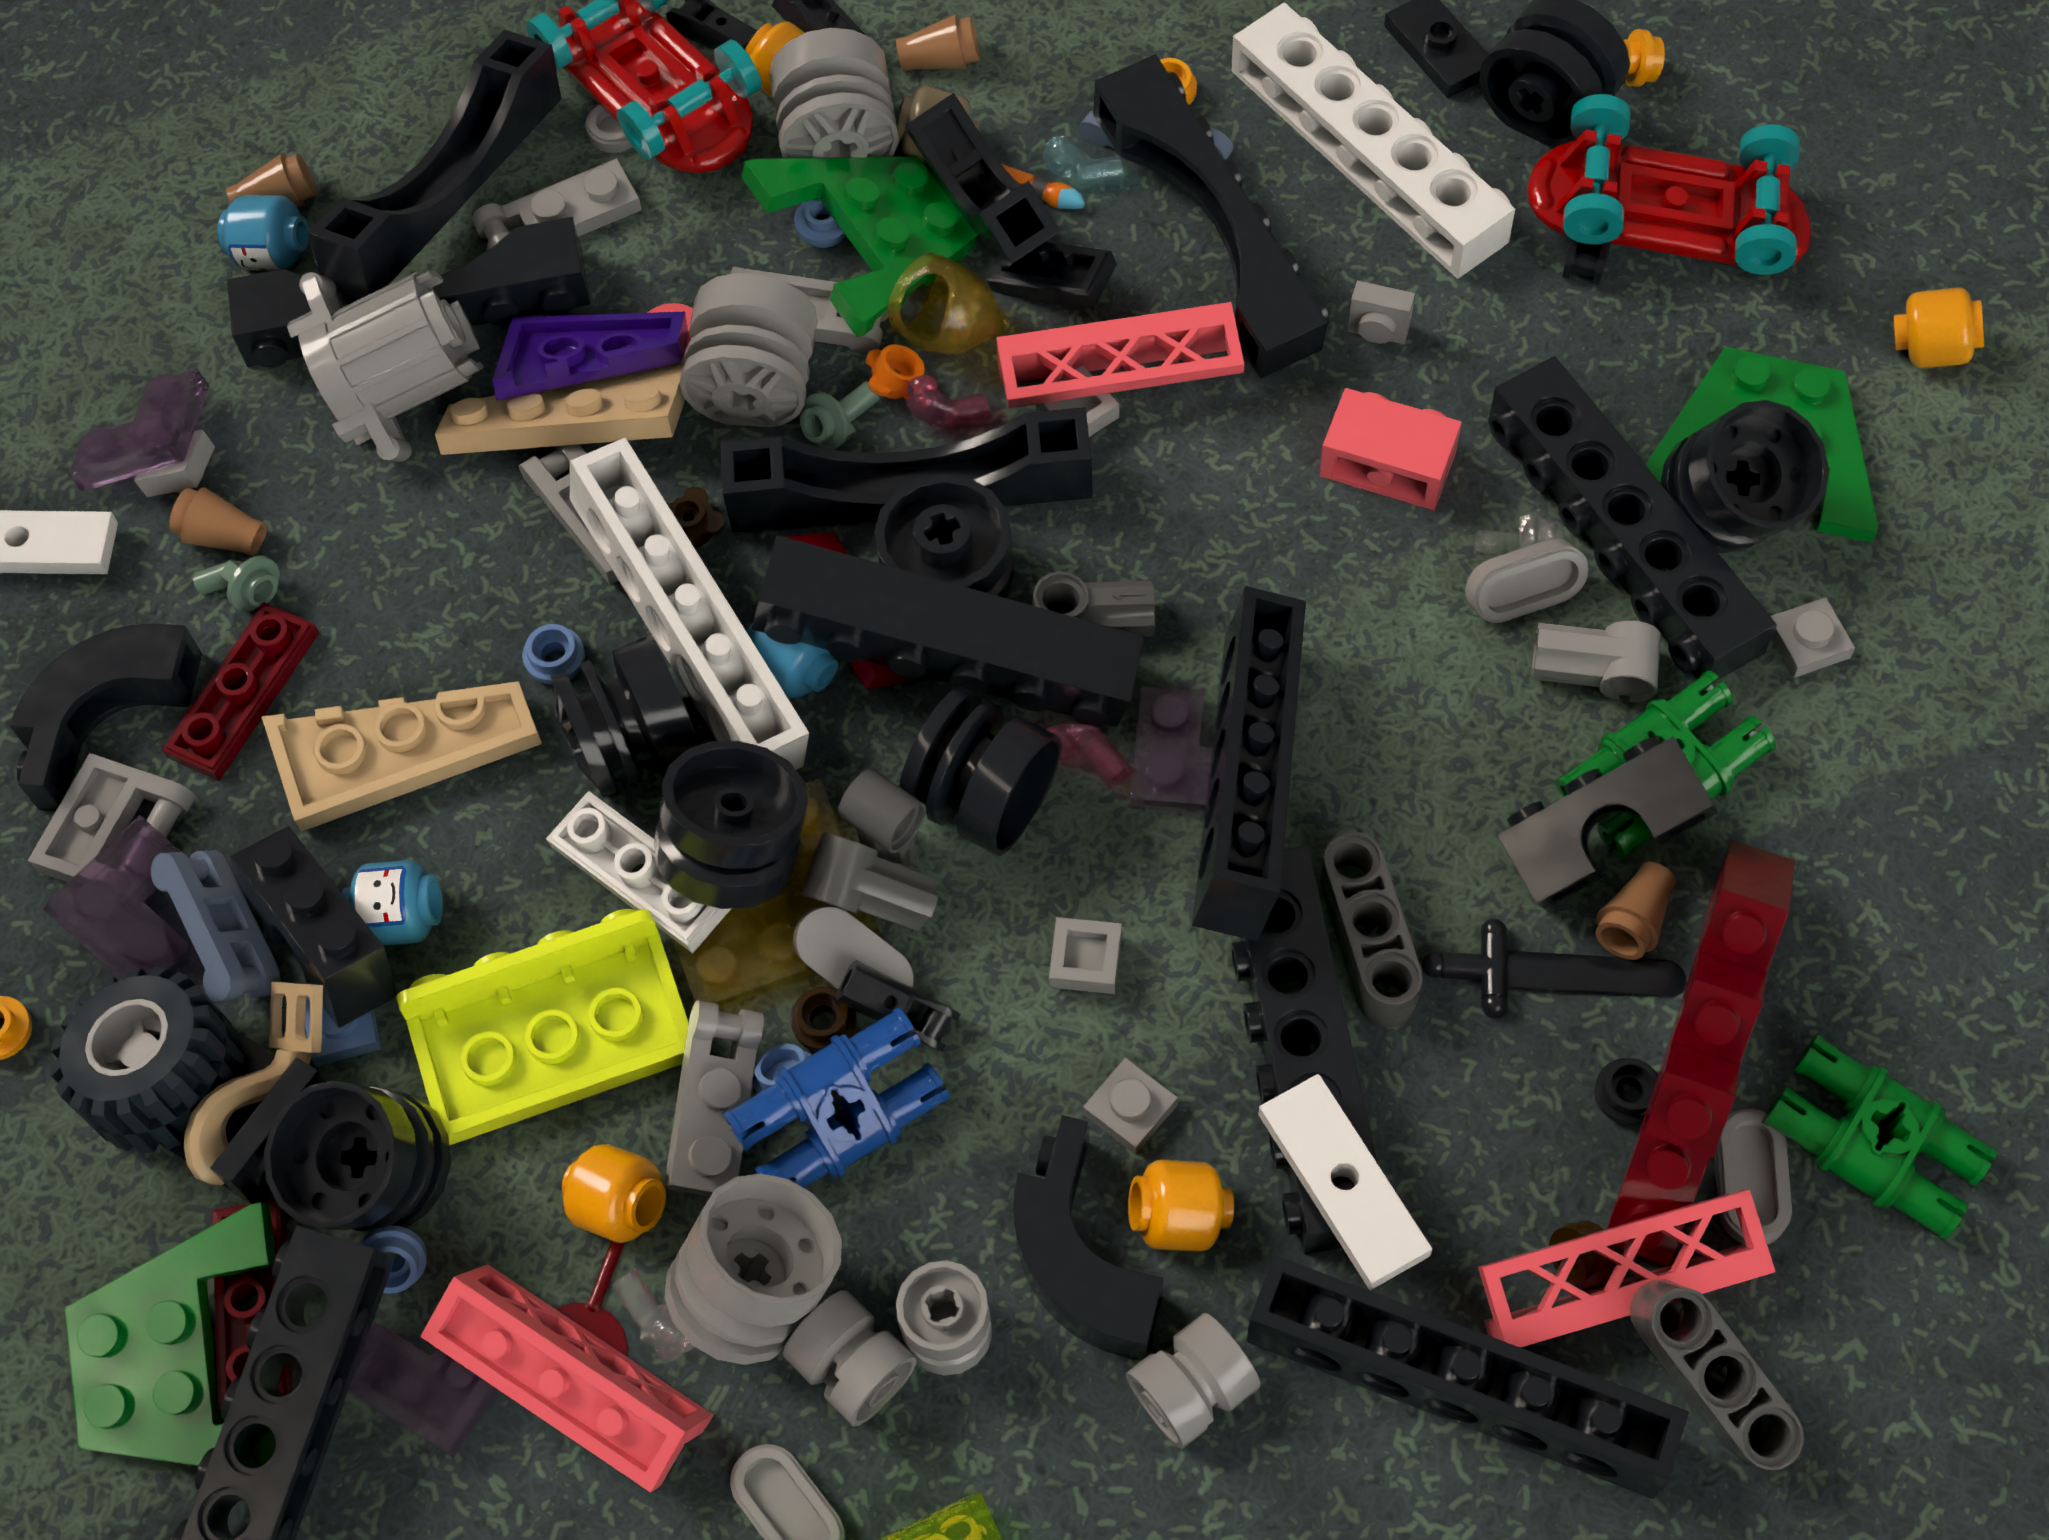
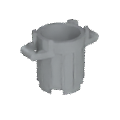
M430 270L422 275L415 272L347 306H343L337 296L336 285L333 280L317 273H306L301 277L299 286L306 295L311 311L290 321L287 325L291 338L298 335L302 354L311 377L324 401L338 420V422L332 424L338 437L345 443L354 440L356 445L372 438L376 445L377 454L384 460L403 462L412 453L411 445L404 439L396 419L397 415L468 382V379L472 378L473 373L484 368L481 362L476 363L471 358H468V354L480 349L458 300L449 304L444 299L440 300L432 287L442 283L444 280L435 270Z

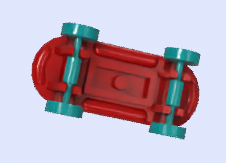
M594 0L574 13L568 6L558 10L559 27L543 12L526 22V29L530 38L552 45L556 70L558 71L563 68L619 122L630 144L644 159L650 160L655 157L663 165L682 172L703 173L716 171L736 160L744 152L751 140L754 122L747 98L762 87L761 78L755 64L744 48L735 40L730 39L714 50L717 68L659 13L655 12V10L667 4L668 0Z
M1590 95L1579 100L1572 108L1570 128L1577 140L1557 146L1543 155L1530 175L1527 186L1528 199L1536 217L1550 229L1580 243H1611L1739 266L1747 272L1760 275L1776 274L1798 263L1809 248L1812 234L1810 218L1803 202L1789 187L1790 170L1799 161L1800 139L1793 130L1785 126L1762 125L1747 131L1740 140L1739 160L1742 165L1740 166L1728 164L1721 160L1636 145H1621V140L1627 136L1630 130L1631 111L1628 104L1612 95Z

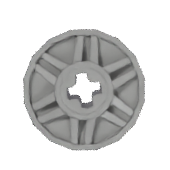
M840 28L809 31L788 41L774 55L769 76L777 114L776 124L779 132V144L783 158L894 156L899 143V136L885 55L881 47L871 37L855 30Z
M732 273L717 276L702 285L694 300L689 328L691 340L685 350V365L681 371L679 382L683 398L699 413L727 425L775 427L784 425L798 417L805 405L807 393L805 385L809 380L810 374L808 360L813 353L818 323L815 305L804 292L786 281L763 274Z
M762 1173L734 1177L715 1189L666 1273L664 1299L673 1324L691 1345L716 1360L747 1365L768 1361L783 1352L787 1341L795 1329L815 1309L841 1265L842 1239L832 1214L810 1191L789 1179Z

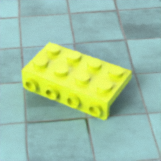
M634 909L618 910L605 916L599 924L575 932L562 930L550 933L540 939L537 945L511 954L508 952H496L480 958L473 967L449 975L431 974L413 982L410 988L401 991L396 996L399 1010L408 1026L430 1107L437 1112L449 1136V1146L682 1065L689 1021L652 912L648 909L637 911Z

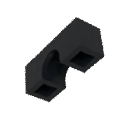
M1658 736L1647 738L1623 754L1626 763L1605 775L1601 773L1600 769L1586 772L1565 786L1568 794L1566 797L1546 808L1541 801L1532 803L1515 812L1507 819L1510 828L1498 834V837L1536 904L1545 909L1602 878L1590 857L1588 840L1595 824L1609 814L1626 812L1640 817L1645 821L1659 845L1718 814L1714 803L1674 736L1663 742L1660 741Z
M289 826L230 856L241 891L252 914L276 946L284 941L288 942L301 966L306 984L323 985V1008L338 1028L343 1027L397 996L384 946Z

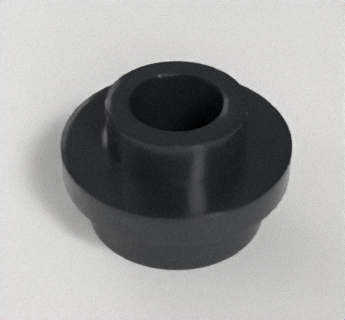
M1621 1058L1610 1062L1601 1070L1595 1083L1594 1094L1599 1108L1608 1118L1624 1125L1642 1124L1658 1073L1649 1064L1639 1059ZM1621 1084H1631L1638 1089L1641 1099L1632 1103L1626 1102L1618 1096L1616 1087Z

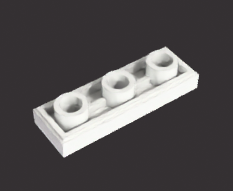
M0 510V573L108 574L118 522L112 512Z
M589 791L546 838L553 849L636 911L641 909L650 910L656 926L692 954L731 910L693 902L672 889L657 869L654 853L655 840ZM644 864L642 869L631 873L637 865Z
M1319 1074L1259 1106V1117L1369 1290L1376 1288L1431 1256L1432 1247ZM1337 1177H1346L1355 1184V1187L1350 1190H1341L1333 1185L1332 1180Z

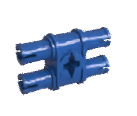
M900 1007L893 1009L892 1013L849 1039L844 1034L841 1036L834 1035L830 1038L831 1044L788 1070L785 1067L778 1069V1074L774 1076V1085L733 1110L723 1113L728 1125L732 1126L733 1134L745 1151H748L754 1144L795 1119H798L800 1123L804 1122L808 1128L804 1132L806 1139L765 1165L756 1167V1174L762 1173L789 1179L803 1188L826 1174L832 1179L836 1176L841 1178L846 1175L844 1169L887 1142L891 1146L897 1143V1138L902 1135L900 1128L942 1102L945 1103L950 1100L947 1089L940 1087L944 1084L928 1062L922 1065V1068L880 1094L875 1090H871L868 1082L872 1081L870 1073L912 1047L916 1048L921 1045L918 1034L910 1031L914 1027ZM831 1090H834L839 1096L843 1097L840 1100L843 1108L842 1115L845 1119L843 1123L836 1116H833L835 1109L832 1104L834 1099L831 1095Z

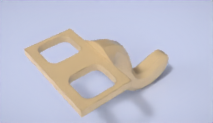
M271 982L269 1048L280 1050L276 1051L274 1060L266 1068L233 1078L217 1086L199 1102L191 1113L184 1135V1152L187 1166L196 1179L209 1185L225 1184L210 1167L229 1144L226 1137V1125L234 1111L246 1105L262 1101L296 1057L309 1065L312 1053H321L323 985ZM284 995L287 1002L285 1036L282 1034V1001ZM307 997L310 999V1033L308 1039L305 1035Z

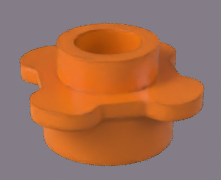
M898 344L888 345L883 350L873 349L869 351L865 358L872 372L868 385L875 394L890 399H900L903 397L910 403H917L923 398L925 391L919 385V381L924 374L925 367L922 359L916 352Z

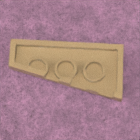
M683 358L681 363L497 401L496 396H489L484 398H467L454 404H449L435 433L440 454L616 442L625 437L627 441L673 437L685 402L679 383L685 360Z
M519 681L438 692L436 699L406 703L404 697L379 700V707L344 712L342 706L315 709V716L287 719L284 714L262 717L293 819L301 832L542 744Z

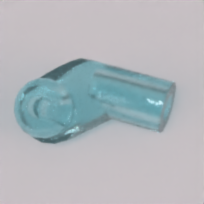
M1063 136L1054 137L1047 142L1043 151L1045 166L1061 182L1070 185L1076 190L1124 183L1122 161L1119 155L1092 159L1073 141Z

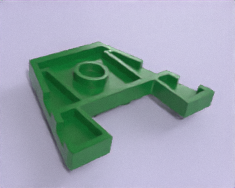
M918 156L750 159L744 162L741 178L767 214L819 199L872 270L870 273L835 283L830 296L831 303L856 337L863 336L872 330L875 320L887 311L891 314L905 304L910 293L922 284L930 285L961 261L974 248L978 235Z
M1725 347L1646 462L1647 468L1661 483L1664 462L1677 443L1742 403L1768 400L1789 406L1811 423L1823 442L1829 473L1816 531L1872 543L1877 532L1878 522L1845 371Z
M261 1202L250 1204L65 1307L79 1449L199 1466L205 1453L210 1448H215L223 1424L221 1412L218 1411L217 1370L207 1281L273 1267L276 1253L269 1204ZM271 1429L263 1432L254 1445V1459L259 1467L266 1464L272 1458L276 1449V1438Z

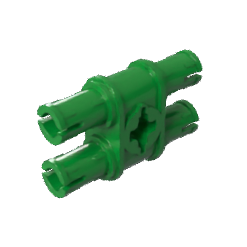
M1706 671L1699 679L1670 700H1652L1646 705V711L1616 733L1607 732L1603 735L1598 744V752L1566 775L1557 778L1556 786L1560 794L1566 797L1568 794L1565 786L1582 774L1594 769H1600L1601 773L1605 775L1626 763L1623 754L1637 743L1652 736H1658L1661 742L1674 736L1708 795L1713 799L1717 795H1727L1734 785V777L1766 753L1775 750L1776 742L1767 726L1759 733L1755 731L1762 724V721L1755 716L1747 717L1742 724L1710 747L1702 744L1692 734V730L1721 709L1727 708L1733 703L1732 694L1724 681L1714 688L1712 684L1718 680L1719 676L1712 671ZM1619 812L1607 822H1602L1597 827L1600 838L1607 847L1613 843L1617 844V847L1612 852L1617 858L1622 860L1653 836L1644 820L1626 812Z
M1816 1034L1800 1055L1802 1060L1799 1059L1796 1062L1793 1071L1802 1074L1844 1101L1845 1105L1843 1108L1847 1111L1846 1115L1836 1120L1793 1092V1089L1785 1086L1769 1107L1771 1112L1768 1111L1765 1114L1762 1123L1766 1126H1771L1814 1155L1813 1162L1817 1164L1818 1170L1823 1173L1829 1170L1872 1198L1871 1205L1884 1209L1893 1206L1936 1234L1942 1241L1946 1240L1962 1220L1958 1214L1963 1215L1966 1213L1968 1203L1962 1199L1959 1200L1916 1172V1163L1913 1162L1915 1156L1920 1152L1924 1153L1973 1187L1980 1182L1990 1169L1992 1164L1988 1160L1993 1161L1997 1156L1998 1150L1975 1138L1945 1118L1946 1110L1942 1108L1940 1102L1937 1100L1929 1102L1887 1075L1888 1069L1883 1065L1878 1067L1873 1064L1868 1068L1824 1040L1819 1034ZM1884 1122V1127L1881 1131L1883 1136L1880 1141L1882 1147L1876 1150L1875 1146L1878 1142L1876 1137L1879 1133L1877 1125Z

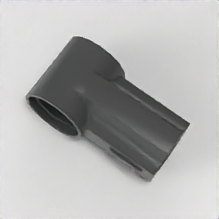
M1058 571L1045 575L1034 587L1032 606L1047 610L1063 609L1070 612L1065 615L1144 637H1154L1155 596L1154 585L1152 586L1151 581L1084 583L1080 577L1072 573Z
M870 768L863 771L854 779L843 795L838 807V815L857 829L860 844L878 851L877 857L906 867H910L916 860L915 834L925 817V804L875 769Z
M822 832L801 892L802 896L853 914L861 911L918 932L922 925L932 918L939 897L936 892L937 879L904 865L877 857L878 851L868 846Z

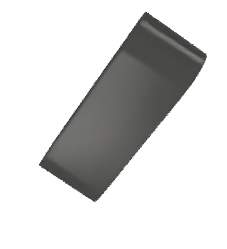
M1357 831L1344 832L1335 836L1328 843L1325 850L1321 873V890L1352 988L1363 1016L1371 1023L1384 1028L1397 1027L1406 1023L1415 1012L1423 981L1422 970L1380 846L1367 834ZM1344 865H1353L1361 868L1366 875L1361 878L1351 879L1340 874L1337 868ZM1371 922L1383 928L1385 934L1379 937H1367L1358 932L1355 926ZM1381 981H1391L1400 985L1404 989L1405 994L1389 998L1376 991L1374 985Z
M1665 1279L1652 1280L1642 1285L1634 1294L1630 1306L1631 1321L1635 1330L1722 1445L1732 1454L1766 1470H1780L1792 1464L1801 1453L1804 1443L1803 1427L1798 1417L1710 1301L1699 1291ZM1679 1298L1684 1307L1682 1323L1676 1330L1665 1334L1660 1326L1662 1308L1667 1302ZM1723 1356L1727 1363L1725 1381L1720 1387L1708 1391L1704 1381L1706 1367L1712 1360ZM1767 1414L1771 1424L1769 1437L1763 1444L1752 1448L1748 1435L1750 1426L1756 1418Z

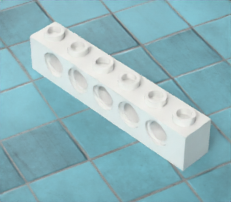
M1284 2L1233 36L1232 72L1457 279L1509 243L1515 208L1511 205L1506 195L1499 189L1491 188L1472 171L1469 163L1463 156L1458 153H1452L1433 136L1425 122L1418 118H1413L1394 101L1391 93L1383 85L1375 84L1356 67L1355 62L1346 52L1338 51L1319 34L1312 21L1306 17H1300Z
M626 437L571 460L570 501L716 741H742L765 747L788 760L796 770L803 767L809 738L807 728Z

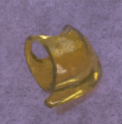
M935 253L920 256L904 270L892 290L887 308L889 323L893 330L900 333L906 340L920 349L936 354L956 355L965 353L979 344L1000 336L1009 329L1010 323L1006 312L998 306L991 290L983 279L965 265ZM924 274H936L935 281L930 284L932 289L925 305L915 319L904 325L900 310L901 301L907 287L914 279Z

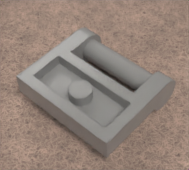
M89 753L30 855L28 862L37 872L103 894L109 899L124 905L136 907L145 891L141 883L154 858L162 847L179 814L186 815L196 796L192 791L179 783ZM143 799L155 802V806L118 872L105 868Z

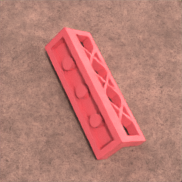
M1231 302L996 337L998 369L1001 385L1004 384L1008 409L1244 373V359ZM1227 351L1228 356L1204 359L1199 356ZM1165 360L1162 366L1145 368L1140 365L1142 363ZM1084 365L1088 371L1106 369V371L1099 376L1086 377L1076 369ZM1047 378L1043 384L1017 387V382Z
M1750 1189L1739 1190L1478 1267L1493 1318L1484 1320L1488 1336L1520 1348L1629 1316L1634 1294L1642 1285L1652 1280L1665 1279L1704 1294L1776 1272ZM1732 1209L1736 1210L1745 1244L1716 1252L1699 1242L1713 1215ZM1695 1221L1688 1235L1674 1228V1226ZM1660 1231L1683 1244L1673 1265L1648 1271L1633 1262L1647 1234ZM1629 1240L1621 1255L1606 1247ZM1593 1250L1616 1263L1607 1284L1602 1285L1598 1289L1582 1291L1566 1282L1579 1254ZM1694 1251L1703 1255L1701 1257L1691 1259ZM1562 1260L1555 1275L1539 1267ZM1527 1270L1550 1283L1540 1304L1510 1312L1500 1277ZM1627 1271H1630L1636 1275L1624 1279ZM1560 1290L1569 1294L1568 1296L1556 1299ZM1675 1298L1667 1302V1304L1680 1301V1299Z
M488 1264L453 1277L420 1336L650 1493L662 1485L684 1444L702 1434L714 1415Z

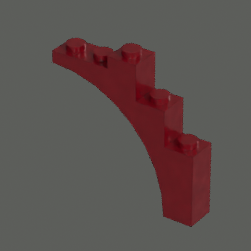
M1730 840L1709 899L1697 950L1668 1046L1606 1229L1694 1203L1710 1157L1713 1158L1736 1097L1740 1063L1763 1004L1767 971L1790 911L1795 860ZM1686 1223L1674 1226V1228L1683 1232ZM1657 1231L1645 1236L1636 1254L1670 1266L1679 1242ZM1629 1240L1616 1243L1615 1246L1624 1250Z

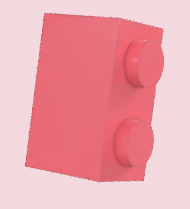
M1345 388L1322 446L1319 476L1435 511L1456 454L1462 421L1448 418L1436 410H1421L1393 402L1377 393H1362Z

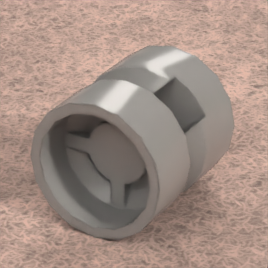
M947 1260L928 1262L912 1271L902 1283L896 1300L897 1320L902 1331L905 1347L916 1357L918 1365L928 1372L939 1375L960 1374L977 1365L988 1351L992 1338L987 1293L979 1277L966 1266Z
M840 1290L820 1303L800 1323L787 1341L782 1354L784 1359L810 1385L825 1383V1399L852 1426H859L872 1418L903 1387L914 1371L917 1360L889 1331L875 1333L873 1331L875 1325L874 1316L847 1290Z
M1207 1313L1201 1314L1173 1336L1174 1355L1160 1350L1156 1354L1148 1355L1126 1372L1129 1386L1140 1404L1165 1436L1181 1449L1208 1429V1425L1214 1421L1213 1406L1230 1412L1261 1386L1259 1377L1243 1350L1228 1331Z

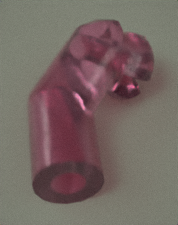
M918 376L911 379L907 384L906 392L909 399L906 405L911 414L939 431H951L991 422L985 392L952 400L943 393L938 392L936 379L931 376Z
M1060 724L1046 729L1061 737L1062 751L1058 765L1091 767L1109 789L1114 788L1131 775L1133 771L1131 765L1095 726Z

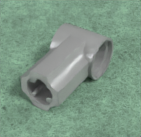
M1640 621L1615 622L1607 626L1605 630L1538 623L1533 650L1532 679L1600 687V692L1605 697L1613 700H1619L1620 695L1630 696V702L1639 703L1647 701L1657 693L1660 632L1656 627Z

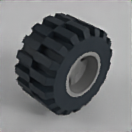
M154 967L148 975L142 968L129 970L125 979L118 981L113 976L102 982V989L93 996L88 992L78 1001L81 1007L75 1015L67 1014L60 1025L65 1030L63 1036L55 1038L51 1052L58 1059L50 1064L51 1077L58 1083L55 1089L60 1097L104 1140L110 1141L115 1147L125 1151H130L135 1147L140 1153H154L159 1145L158 1142H161L167 1149L182 1144V1136L185 1135V1130L193 1110L217 1086L237 1077L233 1071L244 1067V1054L236 1047L242 1044L238 1032L231 1025L232 1023L188 976L180 972L173 975L168 968Z

